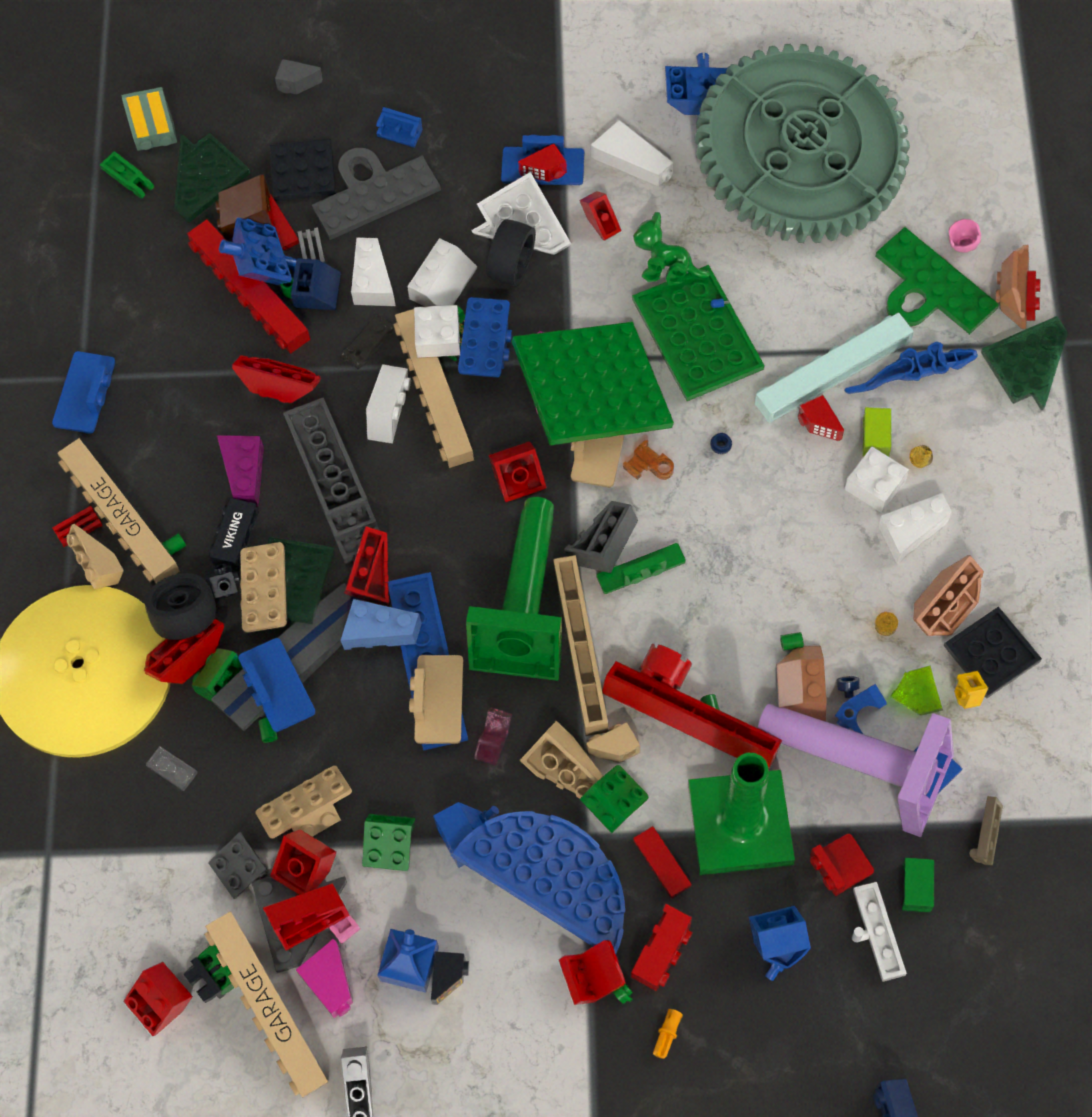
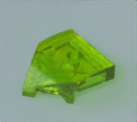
M931 666L905 672L898 687L891 694V698L919 715L943 711Z

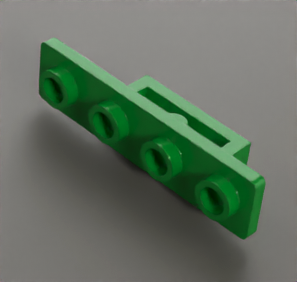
M675 543L613 568L611 573L600 572L596 575V578L603 593L608 594L685 564L686 559L679 544Z

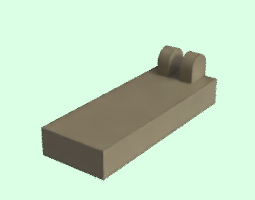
M987 796L978 849H971L969 855L975 862L983 863L984 865H993L1003 809V805L997 797Z

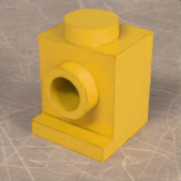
M974 671L957 675L958 683L954 692L958 704L964 709L980 706L988 687L979 672Z

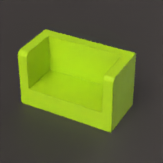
M865 407L863 414V456L866 455L871 447H874L889 457L891 451V408Z

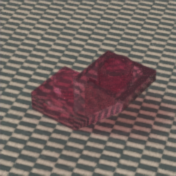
M495 708L489 709L484 732L479 737L474 759L497 765L509 732L512 714Z

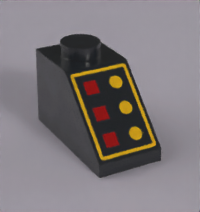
M435 951L431 1002L433 1005H438L464 983V976L469 975V961H466L464 953Z

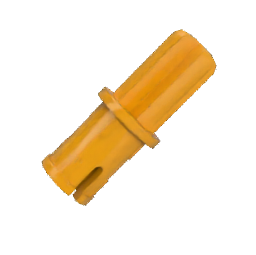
M668 1009L662 1028L658 1030L660 1035L653 1051L656 1057L662 1059L667 1057L672 1040L677 1037L676 1031L683 1016L681 1012Z

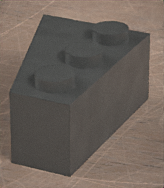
M611 501L593 519L594 523L586 531L583 530L579 534L580 538L572 546L568 545L564 549L568 557L576 555L578 566L608 573L612 572L638 522L631 504Z

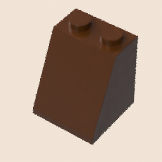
M259 175L219 192V201H216L217 213L220 214V219H217L218 230L223 232L225 239L233 238L237 217L272 225L268 213L270 212L269 198L271 196L264 175Z

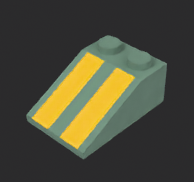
M162 87L121 95L137 151L177 143L174 122Z

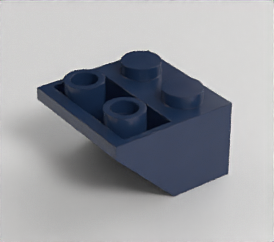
M297 258L291 291L294 308L336 310L341 272L316 259Z
M906 1079L887 1080L879 1083L875 1089V1094H873V1100L876 1108L881 1109L883 1117H918Z

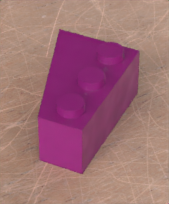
M217 435L233 498L255 503L258 507L264 454L261 437Z

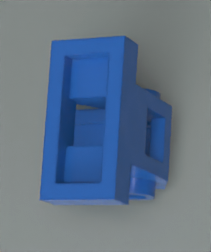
M876 684L842 704L835 715L838 718L836 723L846 729L851 728L853 731L863 734L857 724L858 712L867 706L880 709L887 705ZM847 709L854 711V715L851 718L845 715Z

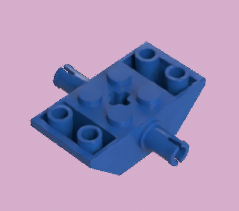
M699 53L696 56L698 67L665 66L667 103L684 115H699L708 89L715 85L716 79L720 74L726 73L727 68L709 66L708 53L704 54V59L703 53Z
M237 217L233 242L226 240L220 242V253L234 256L239 276L276 285L291 282L292 277L289 270L295 271L297 259L284 255L276 228L272 225Z

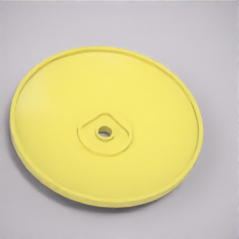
M82 585L50 593L22 611L10 624L0 640V715L11 730L30 746L42 752L62 757H88L102 754L124 745L142 732L160 711L171 683L160 682L144 672L147 655L165 640L152 627L145 604L134 596L118 589L106 586L94 589L92 585ZM75 660H84L82 667L73 668Z

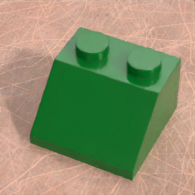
M218 648L214 654H210L206 660V666L193 678L192 686L195 692L212 702L211 699L243 669L237 653Z

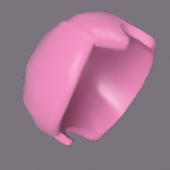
M971 219L956 221L949 228L951 247L955 251L964 253L975 250L981 242L979 225Z

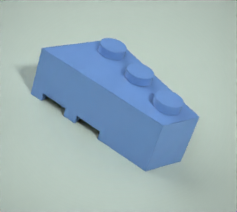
M353 599L341 637V643L344 650H351V648L355 647L373 648V646L379 645L399 646L416 644L422 624L418 613Z

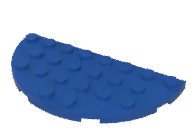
M533 811L507 813L494 817L475 828L457 845L450 855L594 947L604 940H610L615 954L617 953L624 931L625 901L622 885L611 860L608 861L599 848L600 845L578 826L560 817L538 814Z

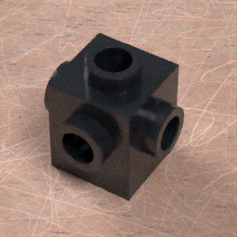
M220 564L211 570L205 571L206 582L214 598H228L238 592L237 584H240L238 571L233 572L231 564Z

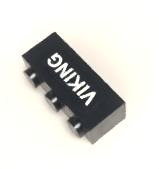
M230 498L228 505L224 506L222 524L217 526L215 544H212L209 549V557L214 566L231 564L233 570H240L241 550L247 548L259 514L255 503Z

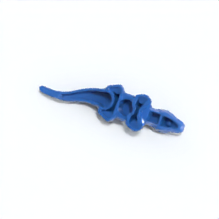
M934 342L928 346L927 350L916 352L913 348H908L900 354L896 362L886 366L872 379L860 385L847 387L844 391L848 394L873 390L894 380L919 381L923 377L934 374H945L949 371V368L962 369L968 363L975 360L978 354L974 349H953L949 352H943V344L941 342Z

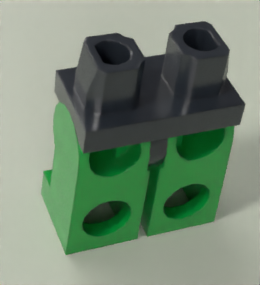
M216 945L209 946L198 957L192 959L191 963L193 965L184 973V976L192 986L202 978L207 983L196 991L205 1003L216 996L221 999L226 993L234 989L228 978L232 973L228 966L222 967L216 955L220 952Z

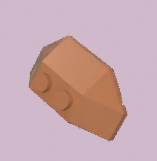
M1023 245L1013 251L1002 262L1001 272H997V284H1001L1000 290H996V303H1000L1001 311L1021 329H1026L1027 324L1026 297L1029 245Z
M971 555L965 556L942 570L914 603L913 620L927 636L952 635L979 603L981 578H983L984 571Z
M821 646L796 648L777 664L778 706L826 722L825 668Z

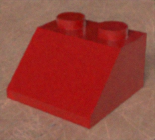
M530 441L489 455L495 478L505 502L547 488L536 450Z
M299 829L284 835L270 877L299 895L315 890L329 874L337 851Z

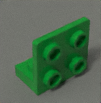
M369 814L365 820L362 866L408 871L411 834L415 828L416 818Z

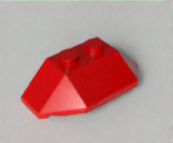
M240 355L232 364V369L250 392L261 397L274 398L283 403L296 401L311 392L321 381L319 375H315V373L308 369L267 358H248L247 356Z
M214 619L212 624L198 635L181 640L165 639L147 655L144 667L145 674L160 682L183 684L206 664L210 654L216 652L224 624Z

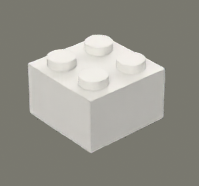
M457 305L414 307L417 358L460 355Z
M871 447L847 478L845 490L882 513L905 483L909 469L874 447Z

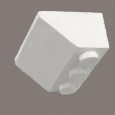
M439 238L407 286L409 298L425 307L454 305L476 271L477 266L457 246Z

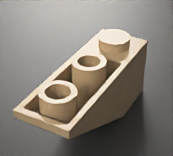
M72 524L67 535V543L69 547H72L78 564H81L85 571L86 579L92 584L94 589L118 584L123 569L115 554L77 525Z

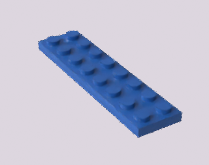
M431 572L388 581L392 608L418 613L422 623L416 644L401 645L409 687L410 678L415 677L419 656L449 655ZM411 691L412 698H414V691ZM463 714L460 742L468 741ZM422 744L424 751L450 744Z

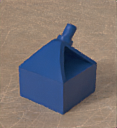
M458 802L433 815L436 828L450 854L471 831L494 818L499 813V809L496 806H492L489 810L481 812ZM453 858L458 868L464 866V864Z
M795 906L749 917L754 945L762 958L771 964L770 969L765 975L768 979L774 981L779 971L782 972L784 968L787 969L796 964L811 949L806 922Z
M390 929L377 974L379 980L426 993L434 967L435 951L438 952L439 949L437 940L415 935L414 930L407 929L405 932Z

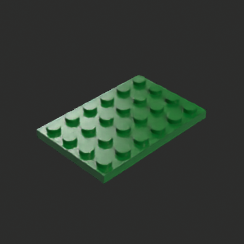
M709 265L699 268L700 270L709 271L710 276L708 279H700L690 273H686L685 277L682 278V283L679 285H668L667 282L632 295V300L686 401L760 372L765 367L730 302L724 304V307H711L710 303L714 299L729 300Z

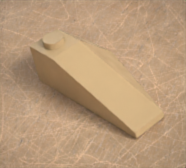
M557 721L520 760L537 777L543 780L546 778L556 783V787L562 790L564 788L575 793L578 798H581L603 777L575 738Z

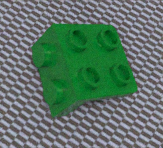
M616 765L599 779L580 800L613 833L649 799V796L620 765Z

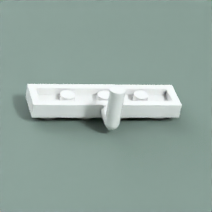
M877 882L855 887L853 892L866 930H863L861 927L855 928L852 940L860 942L869 939L882 982L906 976L907 973Z

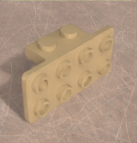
M625 435L572 442L571 451H574V464L571 480L602 487H613Z
M281 542L248 547L241 550L240 587L242 600L240 604L242 610V629L245 632L284 627L287 623L285 549Z
M421 655L417 660L415 677L410 678V690L414 691V698H410L409 710L413 712L415 718V741L418 744H458L461 741L463 657L460 655Z
M332 766L313 778L304 781L292 790L285 792L273 801L264 804L256 810V815L270 838H275L291 828L293 832L301 829L313 837L341 820L333 804L351 794L352 790L337 766Z

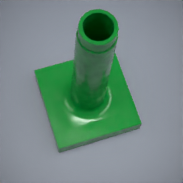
M531 497L524 502L503 609L496 610L469 606L466 620L469 670L559 681L562 652V617L538 615L554 519V505L545 498Z
M748 752L736 759L731 769V775L688 779V792L700 875L794 865L795 857L781 770L768 771L767 762L762 756Z

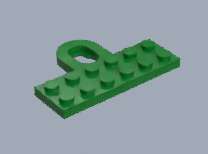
M906 227L876 252L875 257L904 280L889 295L886 306L887 313L891 316L900 313L910 327L921 324L935 310L939 309L970 335L999 307L995 300ZM910 293H919L925 298V303L919 309H914L911 312H905L902 309L905 297Z

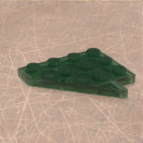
M208 133L195 145L182 135L174 203L175 210L190 223L219 199V192L237 185L251 174L250 169L211 133Z
M1058 316L982 348L981 354L1013 404L1032 396L1041 410L1045 408L1068 334Z
M269 537L267 544L281 542L285 549L287 617L290 621L313 624L335 553L334 547Z

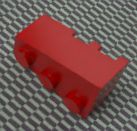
M333 883L263 907L271 926L286 951L350 916Z
M668 904L665 905L664 913L659 923L652 930L653 934L647 945L644 946L631 972V978L655 991L658 990L659 986L664 987L670 977L667 971L671 964L674 966L677 964L682 954L679 952L682 943L687 945L693 933L689 931L692 917Z

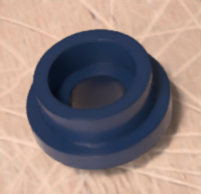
M718 433L711 439V449L717 454H726L732 448V440L727 434ZM718 443H724L725 446L721 447V446H718L717 444H718Z

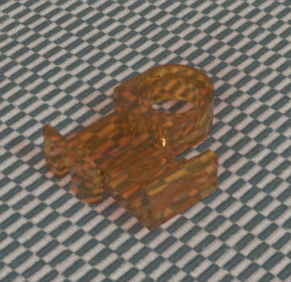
M644 440L634 450V457L631 460L623 463V468L637 480L642 476L641 473L644 470H649L662 480L669 479L674 473L673 461L664 453L659 456L649 448L648 440ZM661 464H667L670 467V471L662 473L658 470V467Z

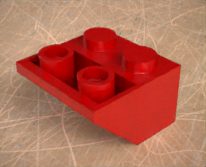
M161 962L142 971L123 1002L149 1033L155 1036L184 1011L193 996L166 964Z

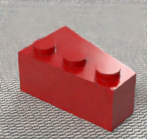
M365 527L344 594L382 606L389 604L388 543L386 532Z

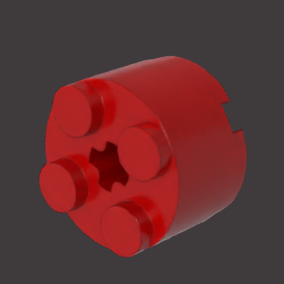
M651 644L639 670L640 673L679 690L692 663L688 659L686 662L680 659L682 655L668 647L658 644L656 648L655 644Z

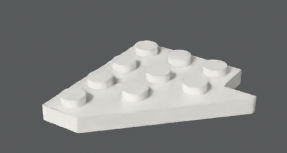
M531 172L477 203L487 222L473 229L474 235L493 239L501 222L509 219L527 224L536 230L534 250L555 255L572 245Z

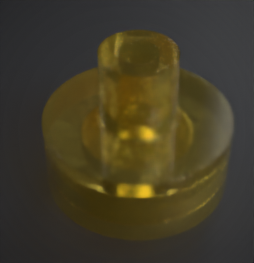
M926 445L914 447L910 452V461L917 468L926 467L932 463L933 453Z
M890 612L880 613L875 620L876 631L883 636H890L896 632L898 627L897 617Z

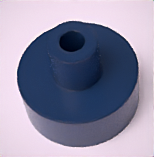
M845 676L836 680L837 690L844 691L845 698L854 697L853 691L860 689L859 677Z

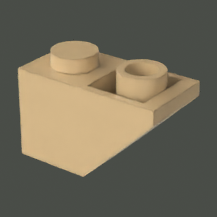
M627 722L623 725L616 724L608 730L609 732L603 735L597 734L586 743V751L589 755L621 763L640 753V744Z

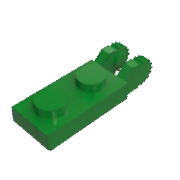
M115 151L100 164L103 171L128 190H132L141 199L145 196V193L136 185L138 182H141L149 190L154 188L153 183L140 170Z

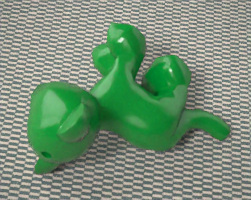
M655 212L652 219L642 222L633 235L636 246L643 250L651 251V258L647 263L648 268L643 271L641 276L647 282L659 280L662 269H665V266L669 267L666 273L668 285L681 284L682 278L685 277L687 272L700 279L709 278V271L696 268L693 265L690 254L684 247L668 245L662 241L660 212Z

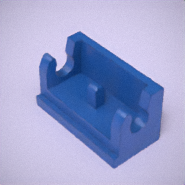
M383 107L376 124L379 127L376 133L377 137L414 148L423 130L421 118Z

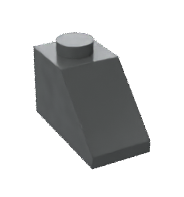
M282 59L275 81L278 91L299 94L322 83L323 77L321 67Z

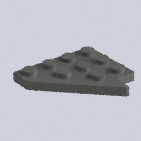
M270 876L252 882L276 972L280 973L301 966L318 934L286 951L263 910V907L299 894ZM345 876L328 882L324 879L318 888L333 883L340 895L347 880Z

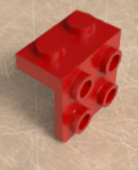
M846 834L823 848L819 844L811 850L810 862L816 871L819 870L826 888L832 891L835 896L874 873V868L851 834Z
M604 940L582 954L567 955L558 959L574 1005L594 1003L625 984L622 970L610 940Z

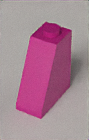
M333 938L299 966L296 971L328 1012L335 1018L338 1015L339 1017L345 1015L351 1009L350 1005L353 1003L340 948Z

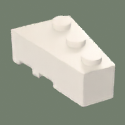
M378 238L356 239L351 289L354 305L396 306Z
M382 364L366 408L368 440L393 444L402 405L405 403L406 390L409 391L411 384L407 368Z
M943 493L881 516L878 527L896 564L949 522L952 511Z

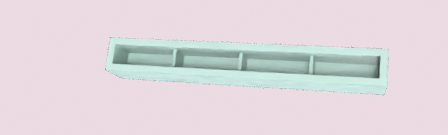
M900 313L893 316L889 315L878 325H871L862 334L850 337L843 345L834 346L822 357H815L808 365L804 367L799 366L787 377H780L773 385L761 388L756 394L755 405L768 423H771L910 343L914 331Z

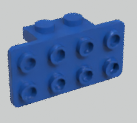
M523 135V147H505L503 149L501 181L504 184H511L523 177L519 174L518 161L555 144L566 160L567 173L561 178L550 182L535 179V181L540 185H582L585 151L582 148H564V136Z
M472 297L468 299L458 366L460 374L499 377L501 375L505 361H509L510 348H507V342L511 343L512 330L508 329L509 301Z
M80 351L74 353L52 421L55 428L84 433H93L95 431L101 408L105 403V395L111 383V376L115 366V359L113 357Z
M279 638L272 639L239 655V661L245 672L242 675L247 687L252 686L255 692L252 694L257 707L261 705L273 731L279 732L315 715V708Z

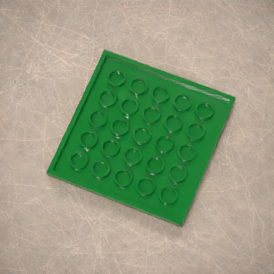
M633 322L513 336L512 344L550 445L670 429L673 427L674 421Z

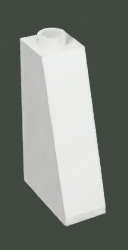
M620 120L591 144V157L658 187L663 182L669 181L673 175V162Z

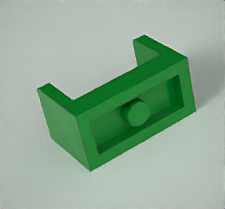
M905 858L903 861L905 875L902 910L931 912L934 907V860Z

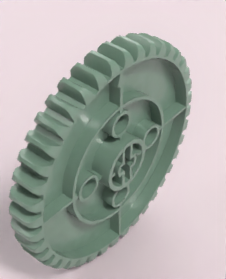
M785 44L782 52L776 46H769L766 55L763 51L756 50L752 58L743 56L739 59L738 65L731 64L728 66L726 73L720 74L716 79L715 85L708 89L706 98L702 102L700 114L696 122L695 143L698 145L696 156L702 160L699 167L701 173L708 174L706 184L711 188L717 187L714 194L717 200L727 199L725 209L728 212H732L735 209L739 211L737 220L744 222L748 218L751 219V229L755 231L761 225L766 227V236L772 237L775 231L781 232V239L788 241L792 234L796 235L798 243H804L807 236H811L814 243H821L824 234L830 241L837 240L840 232L846 237L850 236L855 228L858 230L866 228L869 221L877 220L881 212L887 210L892 199L896 197L900 185L906 176L905 169L909 163L907 152L910 148V143L905 139L908 134V128L902 124L904 120L903 112L895 111L898 104L895 98L886 99L889 88L884 85L876 86L879 79L877 75L871 74L868 77L864 75L867 67L863 64L856 68L853 67V58L849 56L845 57L843 61L839 60L838 51L832 50L829 55H825L823 47L816 46L814 52H810L807 44H800L798 51H794L791 44Z

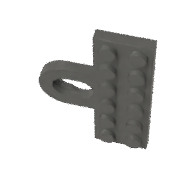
M353 148L341 156L338 164L340 176L347 189L312 204V208L329 240H332L441 191V186L423 155L389 171H385L374 152L366 148ZM362 164L366 169L371 170L373 175L368 180L359 181L354 177V167Z

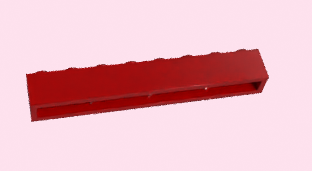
M205 220L187 233L190 240L188 245L191 250L201 255L200 258L207 267L210 265L213 268L212 271L219 280L223 279L225 281V286L231 294L235 292L240 304L244 308L248 307L251 310L250 313L257 322L260 320L263 323L266 333L268 335L273 334L276 338V343L282 350L286 349L291 354L310 340L308 329L264 281L239 276L234 256L220 253L219 251L220 242L226 239L208 220Z
M615 661L605 677L602 694L735 758L748 752L756 753L766 760L769 771L782 743L781 739Z

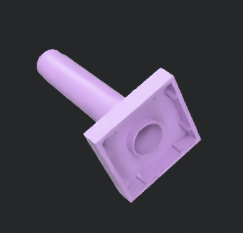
M771 704L764 708L758 724V729L781 739V744L902 787L898 796L903 831L919 837L922 836L939 789L954 756L951 719L932 713L917 752ZM939 752L948 756L943 769L937 767L938 760L936 758ZM936 772H938L940 776L929 799L926 794L930 790Z

